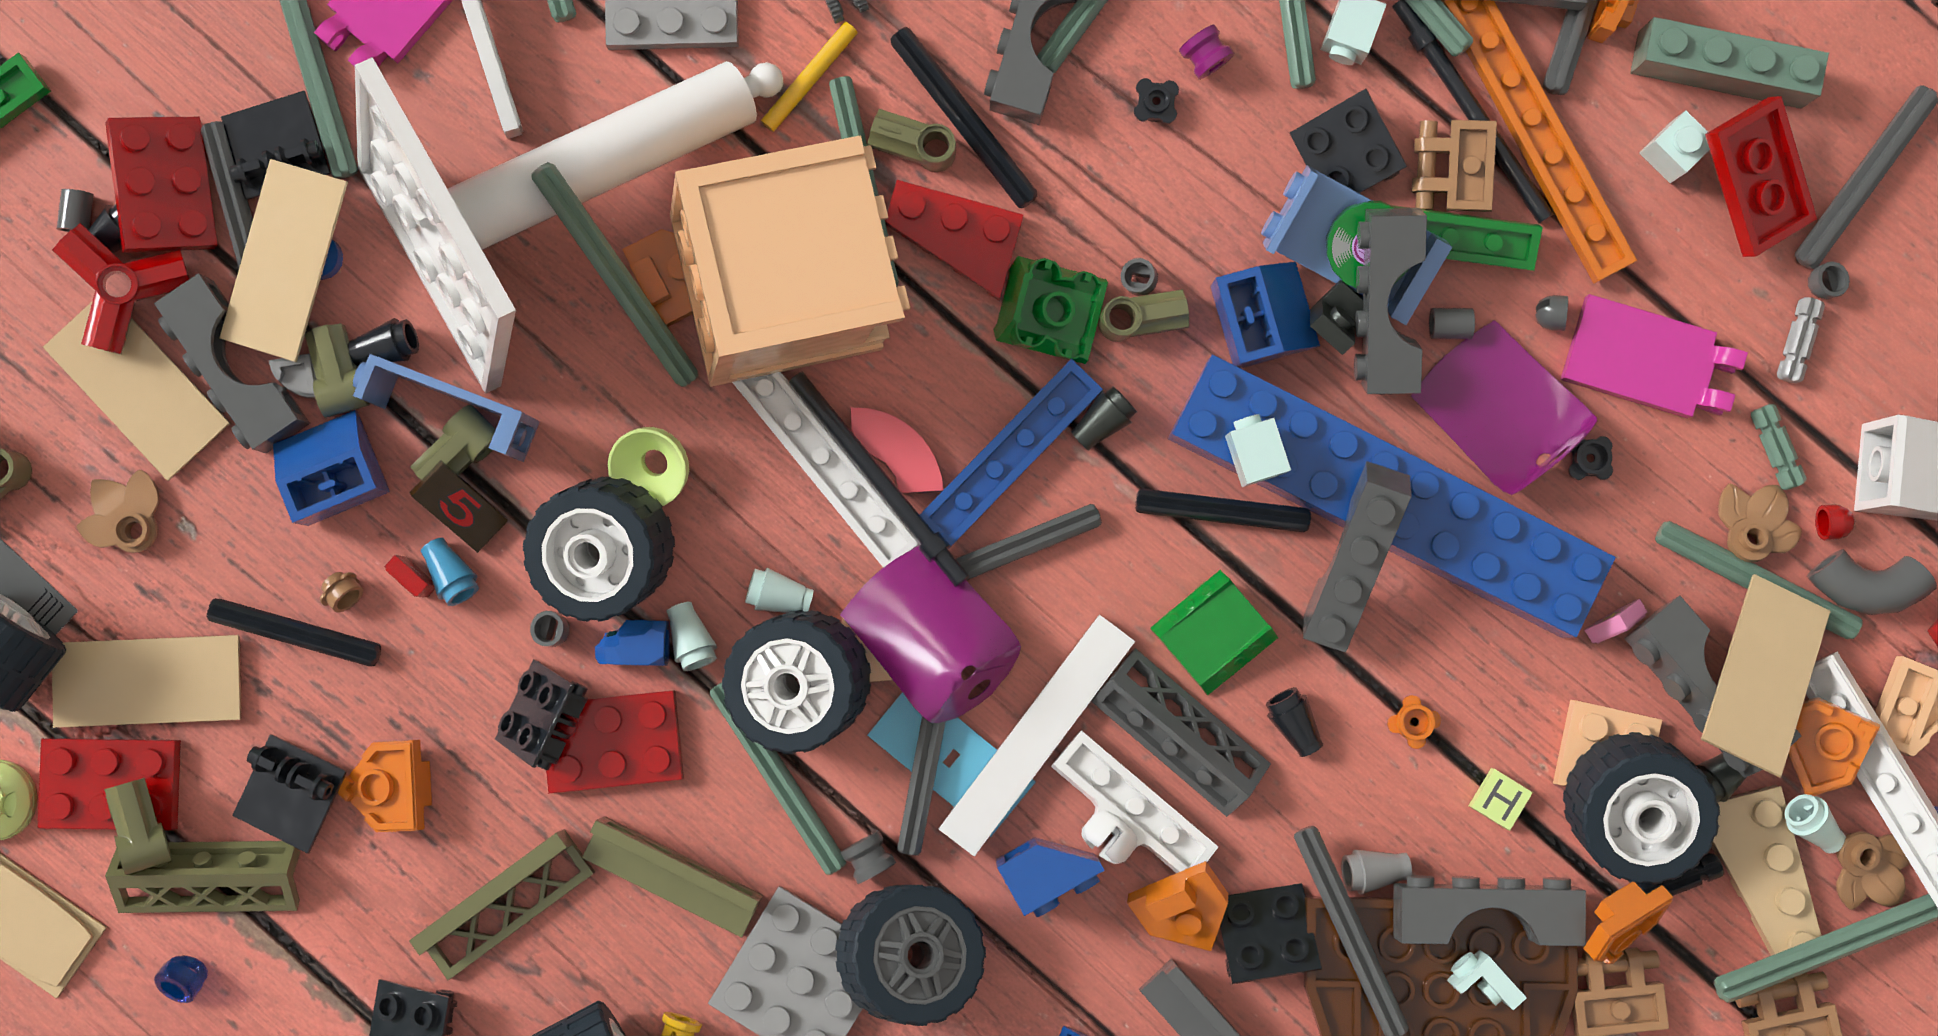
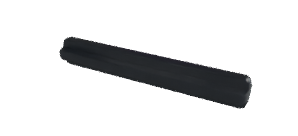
M1150 489L1138 490L1135 502V509L1138 513L1296 532L1308 531L1311 523V511L1303 507Z
M212 599L207 610V619L210 622L365 666H376L381 655V645L379 643L224 599Z

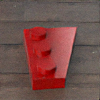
M896 180L887 212L888 219H885V224L928 254L931 253L952 267L955 272L971 280L1000 301L1024 215Z

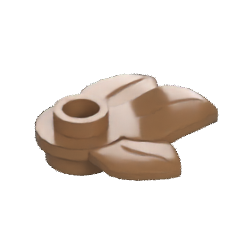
M137 470L131 476L126 486L111 480H92L90 494L95 515L85 518L77 525V529L88 543L100 548L117 545L120 549L131 553H140L149 549L154 544L158 535L157 522L153 516L160 501L159 491L153 479L143 470ZM139 523L142 527V534L139 538L134 539L130 531L134 524Z
M1730 483L1721 493L1718 514L1721 521L1729 529L1728 549L1745 562L1761 561L1770 553H1786L1799 542L1802 529L1797 524L1786 520L1789 511V501L1779 485L1765 486L1750 497L1740 488ZM1747 533L1755 539L1757 545L1750 543Z
M1863 831L1845 835L1846 839L1841 850L1836 852L1838 861L1842 866L1841 873L1836 882V889L1843 904L1848 909L1853 910L1863 903L1866 897H1869L1872 901L1883 906L1892 907L1898 905L1905 893V878L1900 870L1908 866L1910 862L1894 836L1887 834L1877 838Z

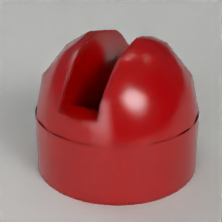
M1837 504L1821 505L1818 507L1815 516V526L1820 539L1838 540L1847 537L1853 531L1855 519L1851 511L1846 507Z

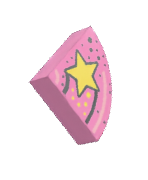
M1640 599L1635 600L1598 620L1585 629V632L1592 643H1600L1628 631L1646 616L1647 610Z

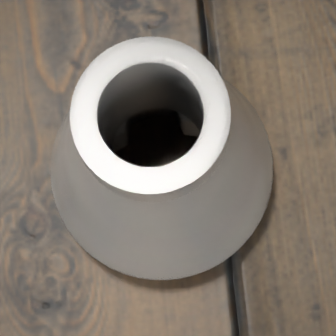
M1353 850L1351 855L1343 856L1341 871L1346 889L1348 891H1357L1362 895L1384 886L1407 880V876L1412 875V865L1407 853L1394 854Z

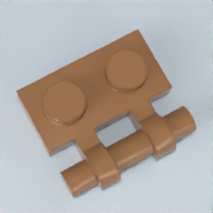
M1451 120L1450 138H1437V121H1420L1419 138L1414 140V153L1418 154L1417 177L1412 179V192L1416 193L1415 208L1433 210L1434 194L1447 193L1446 211L1492 212L1497 121ZM1436 154H1450L1448 178L1435 177Z
M1637 947L1627 948L1623 951L1624 955L1613 965L1606 964L1604 961H1594L1588 953H1583L1582 958H1578V976H1585L1587 988L1578 989L1572 1009L1575 1036H1607L1669 1029L1664 983L1659 981L1645 982L1644 969L1659 968L1660 966L1656 950L1640 952ZM1625 972L1627 984L1605 986L1604 974Z
M1823 971L1812 974L1804 973L1736 1000L1735 1002L1739 1008L1755 1005L1758 1013L1756 1018L1741 1021L1744 1036H1842L1835 1004L1830 1002L1816 1004L1814 992L1829 988L1825 973ZM1795 997L1797 1009L1777 1013L1775 1000Z

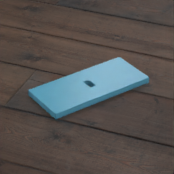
M902 692L867 736L912 772L922 715L912 706ZM958 717L945 723L933 790L953 807L956 806L997 751L996 748ZM954 749L960 755L949 768L943 761ZM1032 779L1030 781L1028 786L1025 788V790L1022 792V794L1019 796V798L1016 800V802L1013 804V806L1010 808V810L1007 812V814L1004 816V818L992 832L990 837L996 832V830L1000 827L1004 820L1009 816V814L1013 811L1017 804L1022 800V798L1026 795L1030 788L1035 784V780Z

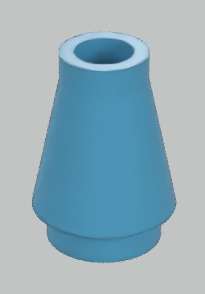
M444 538L434 539L422 547L420 552L425 558L438 599L445 600L448 606H455L468 600L479 590V586L476 583L477 574L448 546Z

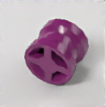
M1214 24L1195 34L1179 49L1183 58L1190 59L1194 64V74L1199 80L1217 71L1235 54L1230 46L1223 45L1220 41V31Z

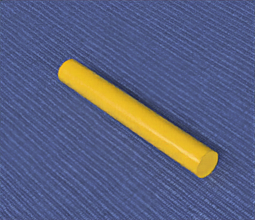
M845 21L760 120L770 131L774 132L858 34L852 25Z

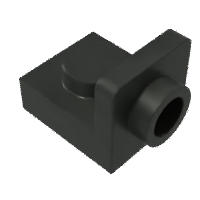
M1340 280L1310 309V327L1342 355L1355 344V314L1357 310H1363V297L1351 286Z

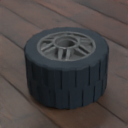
M893 885L884 887L880 891H873L866 895V898L860 903H856L840 927L839 939L836 940L835 951H837V961L835 962L844 990L851 995L852 1001L859 1008H864L868 1011V1014L876 1018L913 1026H927L928 1023L942 1022L947 1020L948 1016L953 1013L957 1014L964 1008V1004L969 998L972 999L979 980L983 977L986 947L983 945L981 927L978 926L974 919L975 915L969 907H965L961 903V899L934 886ZM910 946H911V948H912V958H911V960H910V962H909V960H908V950H909V948H910Z

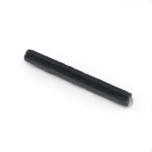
M904 27L896 32L890 39L892 47L1018 208H1024L1032 203L1037 197V190L912 30Z

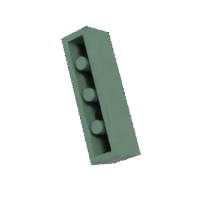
M1653 17L1638 31L1630 74L1761 101L1767 97L1782 96L1785 106L1801 109L1821 96L1829 53Z

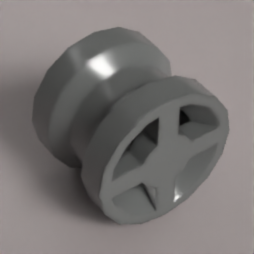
M879 831L868 835L840 852L844 860L851 862L854 867L853 877L857 884L876 876L896 863L893 855L885 852L882 846L883 837Z

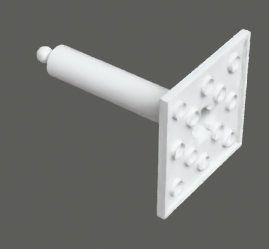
M372 57L355 65L358 169L486 394L502 384L516 309L482 250L557 215L532 180L531 174L533 171L547 162L554 164L580 202H586L754 123L757 112L753 98L757 96L764 98L773 97L782 89L784 79L781 70L776 65L768 62L759 63L752 69L749 76L744 78L732 63L726 61L447 189Z

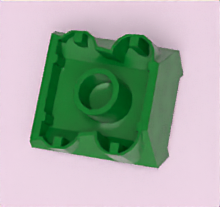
M1018 256L1009 268L1010 274L998 321L993 328L996 341L1086 364L1091 352L1108 281L1089 272H1077L1059 267L1055 261L1046 258L1032 260Z
M1221 570L1200 584L1193 593L1150 628L1206 695L1212 693L1278 639L1273 628Z

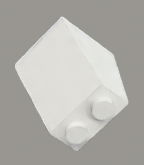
M1895 415L1862 424L1854 511L1938 521V422L1906 415Z

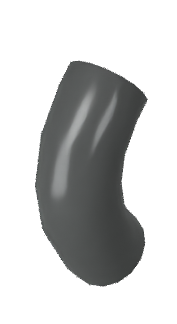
M1841 549L1820 562L1807 575V578L1813 585L1838 606L1867 615L1899 613L1925 599L1937 589V583L1932 574L1924 565L1909 556H1904L1896 564L1885 570L1871 571L1861 567L1844 549Z

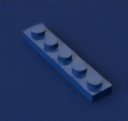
M1070 359L928 505L920 516L934 533H941L950 544L948 549L1087 408L1103 389L1079 365Z

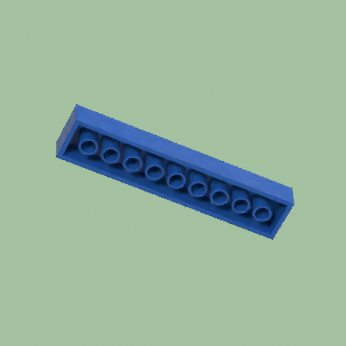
M1213 354L1207 360L1168 440L1237 474L1225 438L1229 432L1236 430L1233 422L1256 414H1260L1262 421L1274 418L1291 471L1255 484L1303 508H1308L1311 512L1343 528L1347 519L1350 500L1366 461L1410 475L1412 497L1389 549L1390 552L1561 638H1577L1616 558L1615 556Z

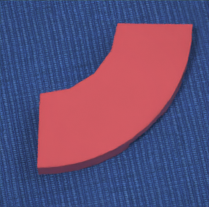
M850 407L852 433L871 456L887 465L895 476L898 489L902 494L942 492L944 490L940 468L934 454L924 439L912 427L897 417L882 411Z

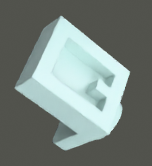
M1481 950L1475 955L1469 952L1462 956L1451 968L1454 974L1447 980L1453 988L1462 994L1481 977L1482 980L1477 984V987L1495 1006L1502 1001L1514 1010L1526 999V996L1498 965Z

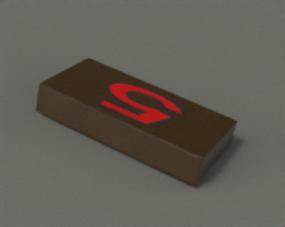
M442 460L410 491L411 496L477 553L508 522L507 517Z

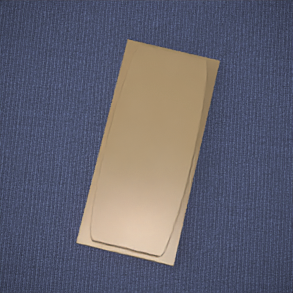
M270 159L220 339L297 362L347 188V181Z
M91 302L45 344L43 348L163 477L169 481L231 423L132 318L122 355L82 345L81 342Z
M1755 574L1752 575L1701 737L1702 741L1777 777L1782 776L1830 610Z
M239 635L63 642V645L66 647V653L52 670L53 728L241 720Z
M0 853V959L53 997L58 998L107 927Z

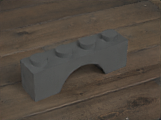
M1077 0L1011 1L1009 12L1016 14L1011 30L1003 28L997 48V54L1003 55L999 71L990 70L984 90V95L991 97L989 111L1040 125L1054 73L1044 66L1036 56L1031 43V33L1036 22L1048 10L1062 4L1076 3Z
M1421 208L1366 209L1365 222H1358V249H1365L1364 266H1358L1356 271L1357 293H1363V310H1357L1355 314L1356 337H1362V354H1355L1354 377L1355 381H1361L1367 394L1421 393L1422 348L1415 339L1398 332L1391 325L1388 316V298L1394 283L1406 270L1426 259L1427 215Z
M198 273L154 303L162 315L158 319L160 326L172 340L178 339L186 350V353L182 355L185 363L196 376L200 377L203 375L211 387L207 391L208 397L220 412L224 413L227 411L236 424L231 428L232 432L244 448H252V450L268 453L273 449L274 443L293 436L310 424L287 388L273 382L262 385H246L232 372L226 357V340L220 339L229 303L213 280Z
M1366 461L1350 500L1347 519L1336 552L1326 573L1322 578L1318 579L1304 613L1303 639L1346 653L1412 497L1410 475Z
M1679 595L1659 608L1624 639L1632 647L1637 659L1653 671L1662 682L1667 694L1673 699L1678 700L1693 718L1697 729L1703 733L1717 689V685L1707 670L1704 657L1705 642L1710 629ZM1795 729L1791 746L1802 736L1797 729ZM1721 750L1728 765L1739 771L1744 778L1763 770Z
M1410 875L1407 876V883H1394L1393 938L1404 944H1448L1455 928L1465 917L1485 908H1502L1510 911L1520 921L1528 939L1538 945H1586V890L1571 886V879L1545 877L1543 878V885H1525V878L1497 877V885L1480 884V877L1453 876L1452 884H1434L1433 876Z

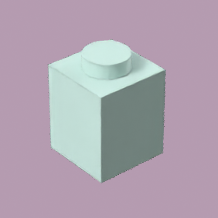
M1339 0L1320 50L1328 52L1329 57L1340 64L1353 65L1355 62L1361 65L1369 54L1387 4L1377 0Z
M1685 110L1660 131L1639 154L1669 183H1672L1687 173L1710 150L1705 135L1708 131Z
M1256 414L1233 422L1236 430L1229 432L1225 438L1242 487L1291 471L1274 418L1262 421L1260 414Z

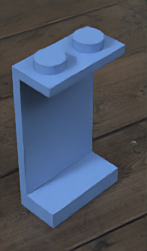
M1306 165L1302 174L1296 171L1289 180L1283 193L1288 199L1280 213L1273 211L1261 231V235L1266 237L1263 245L1268 252L1274 254L1277 251L1337 283L1341 279L1332 270L1326 255V235L1333 220L1345 208L1356 203L1359 204L1373 200ZM1427 229L1425 261L1409 268L1408 272L1393 285L1388 298V314L1407 325L1452 249V246L1445 239Z
M372 354L369 355L367 362H362L358 366L353 379V386L356 387L353 394L354 397L385 409L397 378L401 377L501 416L489 448L524 462L540 421L511 407Z

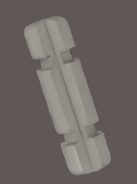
M1804 297L1798 301L1794 314L1798 318L1796 321H1792L1783 351L1786 359L1780 361L1777 371V377L1780 380L1788 383H1799L1804 380L1807 365L1804 362L1806 359L1810 360L1819 325L1816 322L1822 319L1825 309L1824 302L1810 297Z

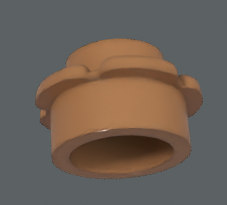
M336 572L330 575L321 586V590L324 592L320 596L321 604L323 606L329 605L337 613L344 612L354 606L363 595V588L358 584L357 575L352 572Z

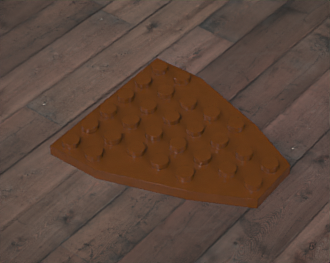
M1305 897L1307 934L1314 933L1322 970L1304 972V987L1320 1036H1385L1322 898ZM1349 897L1409 1026V1031L1402 1036H1564L1578 993L1577 946H1546L1530 941L1520 921L1510 911L1502 908H1485L1471 913L1457 925L1448 944H1404L1393 938V898ZM1481 950L1498 965L1526 996V999L1514 1010L1502 1001L1495 1006L1477 987V984L1482 980L1481 977L1461 994L1447 981L1454 974L1451 971L1453 965L1465 954L1472 952L1475 955Z

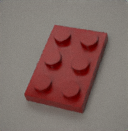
M1782 96L1767 97L1705 134L1742 257H1756L1817 220Z
M200 116L107 118L105 125L122 253L215 249L218 244L204 142L201 134Z
M675 690L588 699L579 718L565 713L561 714L577 723L575 727L557 722L555 726L571 735L569 740L551 735L566 742V745L558 763H552L549 771L546 770L548 794L684 779Z
M41 739L37 828L116 830L104 789L145 778L157 822L162 823L164 830L178 829L181 740Z

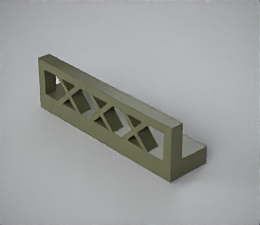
M605 816L595 821L590 831L593 836L582 856L583 859L741 938L743 937L763 897L762 894Z
M565 829L561 830L409 940L419 956L428 952L446 979L450 980L593 875L595 871L588 861L582 858L583 854ZM566 850L581 872L569 881L549 879L552 860ZM544 866L542 878L531 876ZM523 881L541 884L538 904L532 908L513 905L516 886ZM548 885L559 887L547 896ZM508 893L506 904L495 903ZM486 908L505 911L502 930L495 935L477 932L480 913ZM512 912L523 914L510 923ZM471 920L470 931L459 929ZM449 935L468 937L466 956L455 965H452L438 944ZM476 939L487 940L474 950Z
M283 841L168 842L172 862L129 875H125L116 848L105 875L118 913L297 911L300 902L293 878L300 851ZM262 886H281L283 895H270L259 888ZM183 887L194 893V895L180 896L169 889ZM229 887L239 894L226 896L215 890V888ZM126 888H139L148 893L149 896L129 897Z

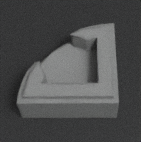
M310 354L299 355L297 362L284 358L269 360L274 377L285 388L299 396L315 399L313 381L317 380Z

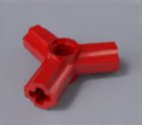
M81 223L61 238L52 249L56 255L95 290L81 344L121 355L135 302L170 293L189 280L181 250L123 263ZM115 273L126 274L131 280L130 291L122 297L110 296L106 290L107 279Z

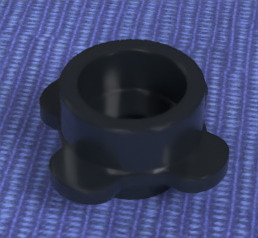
M1148 78L1141 79L1136 85V92L1139 94L1138 105L1134 108L1136 119L1141 122L1148 120L1151 122L1162 121L1164 124L1172 123L1177 117L1174 101L1179 93L1178 85L1171 80L1165 83H1153ZM1158 97L1161 102L1155 105L1152 99Z
M1605 436L1591 440L1583 439L1570 451L1572 453V464L1568 468L1569 475L1575 480H1582L1585 476H1596L1600 480L1608 479L1613 473V467L1611 466V450L1613 445L1610 439ZM1588 454L1594 456L1593 462L1587 461Z

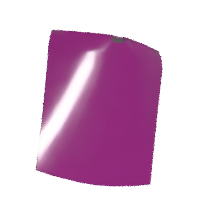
M1495 320L1475 332L1472 339H1465L1447 353L1421 382V393H1413L1411 395L1489 480L1503 492L1510 495L1524 489L1562 460L1587 436L1597 422V417ZM1565 449H1567L1560 457H1558L1555 461H1553L1552 463H1550V462H1551L1555 457H1557L1561 452H1563ZM1543 453L1551 455L1541 465L1536 464L1539 455Z
M919 546L878 571L852 598L840 615L874 655L912 706L930 723H941L965 714L991 696L1014 666L1020 654L1021 645L1011 628L966 580L955 587L935 561L929 562L918 549ZM968 666H974L976 668L975 672L969 678L963 680L961 677L963 669ZM987 679L990 680L989 685L981 694L968 699L969 693L977 684Z

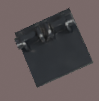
M1367 88L1290 132L1306 165L1358 193L1367 190L1381 181L1385 182L1400 174V170L1407 167Z
M306 91L221 116L235 165L230 166V173L235 183H241L246 200L260 196L270 159L323 175L331 174Z
M533 659L529 669L523 673L519 680L518 692L510 709L500 719L495 740L531 767L536 768L538 766L549 771L552 763H558L566 745V742L551 735L553 734L567 740L571 736L555 726L557 722L571 727L576 726L577 723L561 714L565 713L579 718L585 703L588 701V698L585 696L588 688L574 681L569 682L539 661Z
M270 734L265 746L261 748L254 746L248 753L247 762L251 764L253 772L232 816L305 853H310L347 771Z
M1302 883L1228 895V905L1220 928L1227 957L1225 959L1228 977H1231L1232 984L1322 970L1314 932L1307 933L1305 893Z
M379 979L369 1036H445L452 1034L453 1028L447 1026V1023H452L453 1011L457 1007V1001L453 1000L454 992L450 990H436V993Z

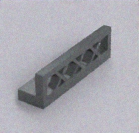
M1136 648L1091 700L1093 704L1226 817L1251 796L1271 765L1269 761ZM1132 667L1146 677L1148 687H1140L1126 675ZM1164 699L1173 700L1179 705L1182 716L1173 715L1166 708ZM1198 728H1206L1212 733L1217 746L1206 743L1201 738ZM1233 757H1240L1254 769L1249 778L1235 767Z
M1172 958L1139 988L1140 992L1180 1036H1241Z

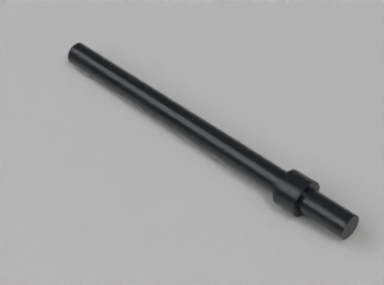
M1405 0L1395 3L1392 8L1411 34L1408 37L1409 41L1417 53L1421 51L1424 53L1467 119L1491 121L1437 42L1436 36ZM1496 129L1495 160L1539 224L1554 213Z
M803 372L796 374L789 381L790 385L921 544L918 549L929 562L935 561L955 587L962 584L969 575L948 550L950 544L940 532L934 533L808 377Z

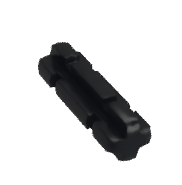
M1708 853L1699 861L1700 863L1695 868L1686 871L1675 880L1670 879L1663 881L1661 884L1654 885L1650 883L1637 885L1646 894L1663 885L1674 896L1702 885V880L1710 882L1722 877L1724 869L1718 856Z

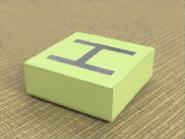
M1491 768L1468 806L1510 831L1533 792L1496 769Z

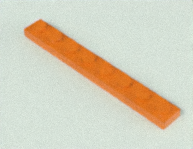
M1441 0L1473 38V43L1466 50V53L1593 284L1636 262L1635 255L1496 3L1491 0Z

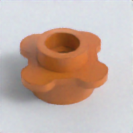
M1409 695L1403 699V707L1399 712L1388 718L1387 726L1390 732L1399 733L1406 738L1411 748L1419 749L1426 744V738L1431 735L1433 730L1440 726L1441 717L1437 711H1430L1427 707L1421 705L1419 697ZM1412 718H1417L1418 724L1416 726L1410 724Z

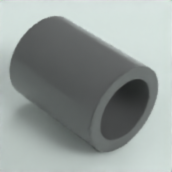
M61 189L56 229L69 232L81 223L89 230L94 194L75 189Z
M1431 308L1429 315V334L1431 339L1473 338L1475 331L1473 308Z

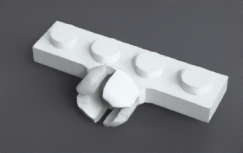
M1082 730L1078 732L1051 765L1054 770L1090 799L1095 806L1094 814L1082 828V838L1086 844L1093 849L1094 846L1099 847L1110 833L1114 835L1099 853V856L1113 864L1125 862L1136 847L1141 845L1150 850L1174 872L1178 873L1204 861L1207 862L1218 849L1214 842Z

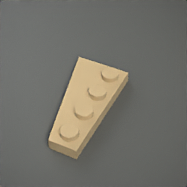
M1773 785L1733 795L1726 802H1717L1720 806V815L1718 816L1719 829L1717 836L1713 839L1712 849L1715 855L1721 859L1732 880L1730 882L1738 897L1743 899L1752 916L1751 920L1770 955L1772 956L1820 937L1821 932L1795 835L1788 829L1786 824L1785 809L1787 806L1782 787Z

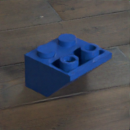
M1296 262L1252 267L1216 277L1211 284V291L1233 365L1242 369L1320 347L1317 333L1310 327V309Z
M356 410L273 444L275 481L292 523L310 526L390 492Z
M1036 837L996 859L997 869L1024 916L1031 912H1034L1036 917L1046 914L1060 904L1059 896L1071 889L1076 894L1088 890L1100 882L1097 874L1104 871L1095 854Z

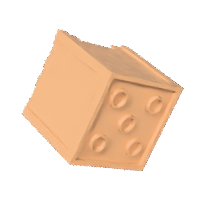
M861 135L675 172L670 219L710 387L880 351L884 347V340L890 338L887 324L900 322L905 318L903 311L909 310L910 304L905 286L896 287L890 262L898 260L893 236L884 237L881 220L888 219V213L883 195H874L869 171L876 169V163L871 145L863 146Z

